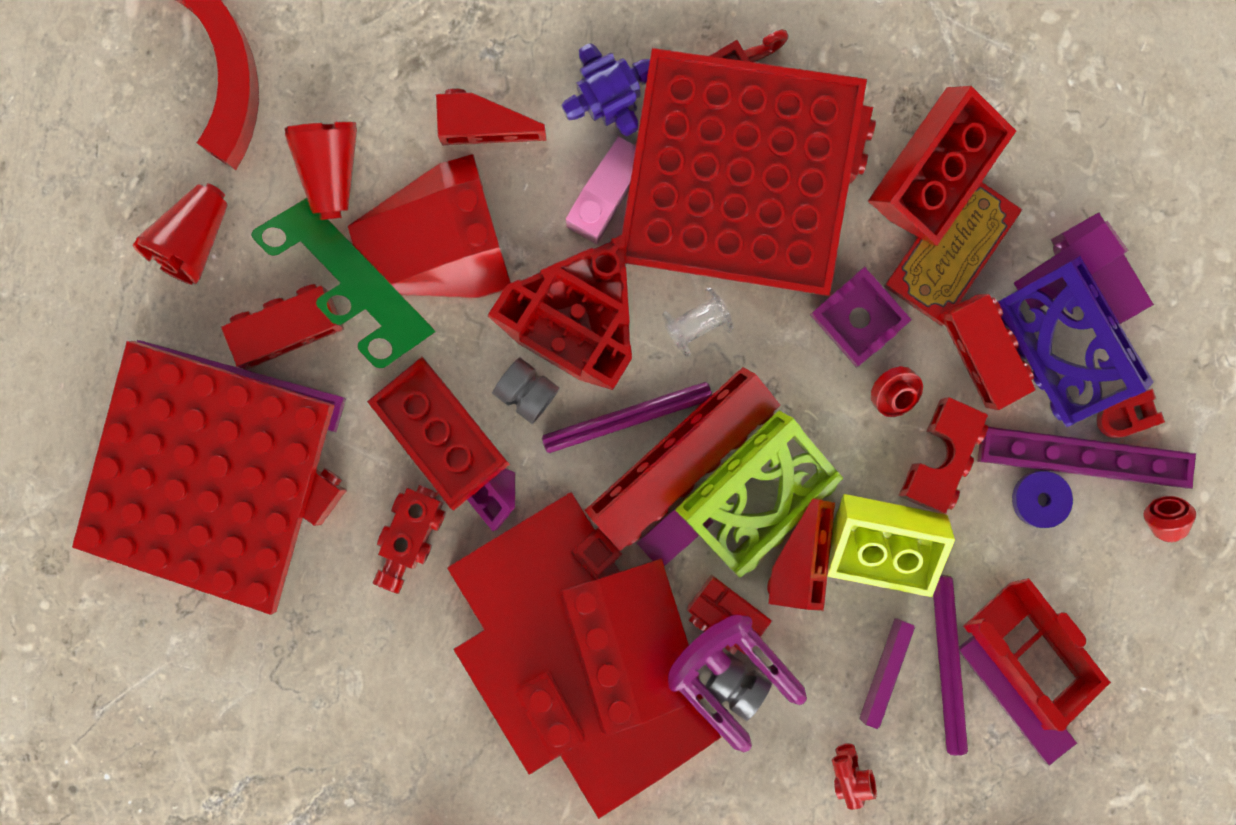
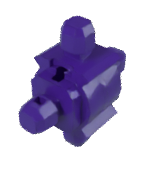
M592 43L579 49V59L583 66L580 68L582 79L576 82L579 96L574 94L561 105L567 119H579L585 116V112L588 111L593 121L602 118L605 126L615 122L621 134L625 136L637 132L638 119L634 113L637 110V106L634 102L637 101V98L641 97L639 83L644 85L647 82L650 60L642 59L633 63L632 68H630L624 58L616 61L613 53L602 57L598 48Z

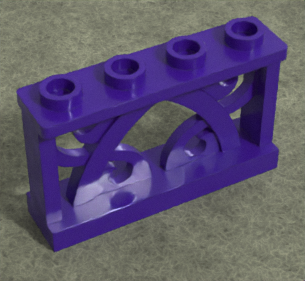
M1081 256L998 301L1003 311L1001 319L1005 327L1012 331L1018 341L1019 347L1016 349L1018 354L1029 362L1033 369L1034 382L1041 390H1045L1051 400L1050 408L1052 413L1059 421L1062 420L1066 427L1074 425L1130 397L1137 396L1147 391L1154 383ZM1063 277L1067 284L1054 300L1039 290ZM1028 298L1040 300L1049 308L1047 312L1037 307L1030 308L1029 310L1034 312L1036 316L1034 322H1028L1020 310L1022 302ZM1079 306L1084 313V317L1082 320H1075L1063 310L1066 307L1067 311L1072 315L1073 308ZM1058 319L1074 329L1084 330L1093 328L1097 336L1090 342L1086 350V366L1066 361L1052 353L1053 335ZM1038 331H1039V335H1038V339H1037L1036 336H1035V334H1034V332H1038ZM1097 349H1104L1109 359L1103 361L1099 358L1098 363L1100 367H1096L1094 360L1095 351ZM1057 373L1064 375V377L1060 379ZM1123 380L1126 387L1102 398L1101 382ZM1085 381H1091L1093 396L1090 402L1086 404L1073 402L1067 391L1068 387L1076 386L1079 389L1080 396L1086 388Z

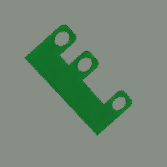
M307 198L252 231L251 236L253 240L271 256L279 255L301 241L340 282L339 285L320 296L316 301L317 307L332 323L337 325L344 324L366 309L381 325V327L360 340L357 345L358 350L374 367L385 368L436 332L328 219L320 220V213H312ZM268 228L281 229L286 235V241L278 247L269 246L262 239L263 232ZM337 295L346 297L351 303L350 311L345 315L331 313L327 307V302L331 297ZM378 338L387 340L392 346L391 355L384 359L373 357L368 350L370 342Z

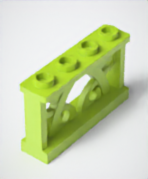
M779 410L675 511L693 528L719 558L741 578L746 573L754 570L759 564L760 559L771 548L777 547L783 542L786 534L800 521L811 500H822L830 496L836 490L837 485L843 480V476L808 438L795 419ZM793 438L805 453L791 458L786 443ZM769 460L771 461L769 465L771 468L778 464V467L770 471L762 472L761 467ZM801 463H813L816 467V473L804 485H801V479L805 475L810 474L803 470L794 471V467ZM751 477L765 481L779 477L778 495L773 510L752 514L742 513L747 501L745 483ZM734 493H737L738 499L735 506L733 502L726 503ZM709 517L723 523L716 539L702 525ZM732 526L736 527L733 538L737 544L741 536H748V539L735 551L728 550L726 545L727 535Z

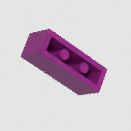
M1100 212L1052 238L1054 254L1056 255L1103 224L1105 221ZM1124 254L1092 274L1093 279L1120 324L1154 305Z

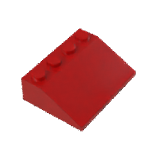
M662 558L559 591L602 733L608 736L644 724L691 704L679 690L672 691L668 684V676L672 665L689 644ZM701 694L696 696L699 700L704 698Z

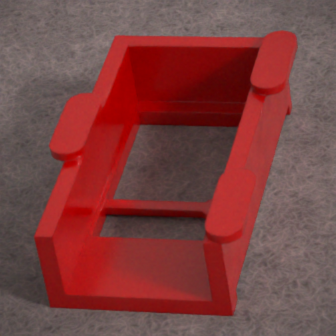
M1029 578L1010 582L963 625L968 633H972L1039 719L1043 730H1066L1067 726L1111 683L1083 648L1086 645V637L1067 613L1057 614ZM1027 616L1038 631L1013 654L1003 638ZM1041 636L1045 638L1076 678L1053 701L1042 692L1018 661V658Z

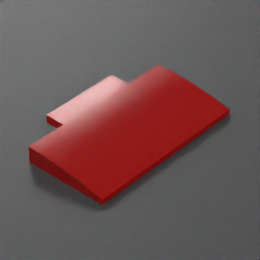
M570 492L447 567L484 629L453 650L529 775L553 760L550 758L526 714L527 709L522 707L515 692L518 687L544 672L550 671L585 734V741L562 754L561 758L596 816L600 819L719 740L721 736L692 704L644 724L608 736L601 732L559 594L560 590L595 580L570 553L595 530L573 493ZM614 562L598 578L620 572Z

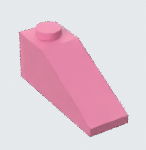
M618 136L582 189L566 217L568 229L598 245L629 190L636 150L634 144Z

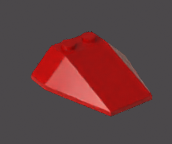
M474 154L439 163L348 225L353 246L401 295L481 298L502 292L506 285L511 283L489 212Z

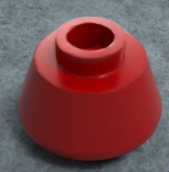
M1165 496L1152 501L1145 508L1143 516L1155 537L1172 543L1185 538L1189 534L1196 520V510L1189 502L1182 498Z

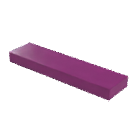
M974 636L959 646V652L1047 765L1050 766L1077 744L1067 729L1064 731L1043 730L1041 727L1042 723Z

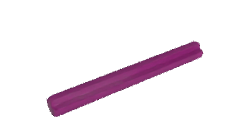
M703 382L544 434L542 442L545 451L552 453L701 404L712 395L709 384Z
M941 575L933 593L946 751L950 755L961 756L968 753L954 583L951 576Z

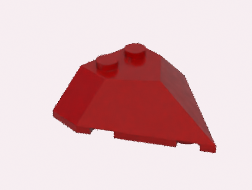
M624 234L612 238L610 242L597 248L587 249L541 269L539 273L521 281L519 279L507 284L488 313V317L519 345L580 381L614 390L632 360Z

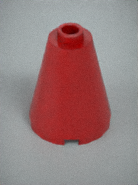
M334 122V124L309 123L287 126V128H284L285 138L312 213H320V220L342 218L341 211H347L349 208L357 137L356 122Z
M209 183L205 186L196 185L136 238L132 246L148 262L153 258L154 261L161 265L160 270L188 285L193 283L196 285L201 279L228 206L224 200L225 194L219 188Z

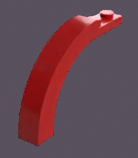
M175 0L200 19L212 42L217 61L218 88L216 101L208 124L196 143L207 153L232 169L237 170L251 142L258 114L259 82L252 50L237 20L221 0Z

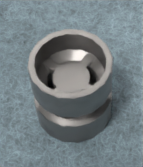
M519 357L501 377L492 394L508 406L516 404V412L533 424L549 406L560 387L545 376L537 378L535 376L536 369Z
M729 652L726 654L731 659L729 668L720 675L712 673L705 686L720 703L728 701L729 709L748 721L764 702L772 683L756 670L748 672L747 664Z

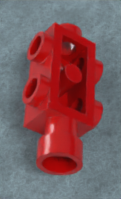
M418 485L416 491L406 488L404 494L400 492L397 495L391 512L395 513L390 527L384 526L377 541V545L381 547L378 555L387 559L383 569H378L372 582L374 585L399 594L405 581L402 577L406 568L415 569L417 563L424 565L432 548V545L427 543L432 529L439 531L446 515V511L441 510L444 502L436 500L438 492ZM419 504L422 507L423 512L419 518H413L410 514V509L413 505ZM400 538H404L408 542V547L404 552H400L396 548V542Z

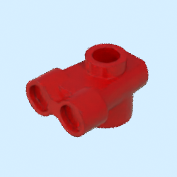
M854 744L840 745L835 749L837 756L831 760L836 775L834 780L836 796L839 800L845 799L847 809L849 810L863 808L866 800H873L877 797L875 776L871 769L859 770L858 756Z

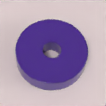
M1036 471L1023 476L1017 482L1012 493V505L1016 515L1025 524L1036 528H1052L1061 524L1069 516L1073 506V495L1068 483L1058 474L1049 471ZM1041 493H1044L1047 497V503L1044 506L1038 503V496Z

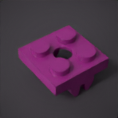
M866 267L861 269L810 314L856 368L881 349L885 343L895 337L912 320ZM863 308L869 313L870 321L866 327L856 328L850 323L849 315L853 309Z

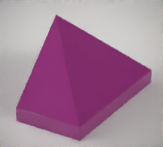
M508 469L502 470L467 499L492 531L498 530L515 508V472Z

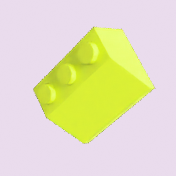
M843 494L833 523L828 577L932 597L955 541L948 515Z

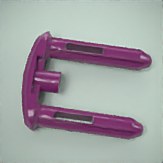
M734 615L710 627L682 652L670 669L668 684L672 691L679 690L734 750L744 753L748 752L752 747L750 735L697 678L699 675L698 670L702 666L706 665L715 675L722 674L731 664V659L722 649L727 645L732 647L734 644H737L751 659L752 663L761 670L789 702L802 705L806 702L807 695L802 683L751 627L752 619L748 616ZM754 646H758L773 663L771 666H767L752 650ZM701 694L717 712L711 713L696 696Z

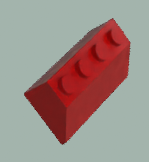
M972 86L946 87L870 196L868 202L891 223L934 246H938L1017 130Z

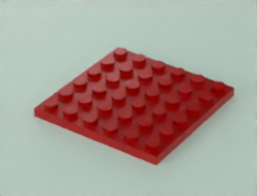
M652 48L622 231L625 240V264L830 296L867 79Z
M126 341L72 548L269 615L276 613L335 405L136 341Z

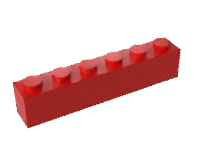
M742 367L584 511L620 551L625 546L632 545L640 538L642 531L652 522L660 520L667 513L669 506L678 498L688 495L701 477L714 471L720 465L723 457L731 450L742 446L747 440L748 435L756 427L765 424L774 415V411L781 406L780 403L755 373Z

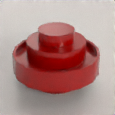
M899 366L889 369L875 381L872 387L871 401L873 406L886 417L904 415L919 402L923 394L922 380L909 367Z

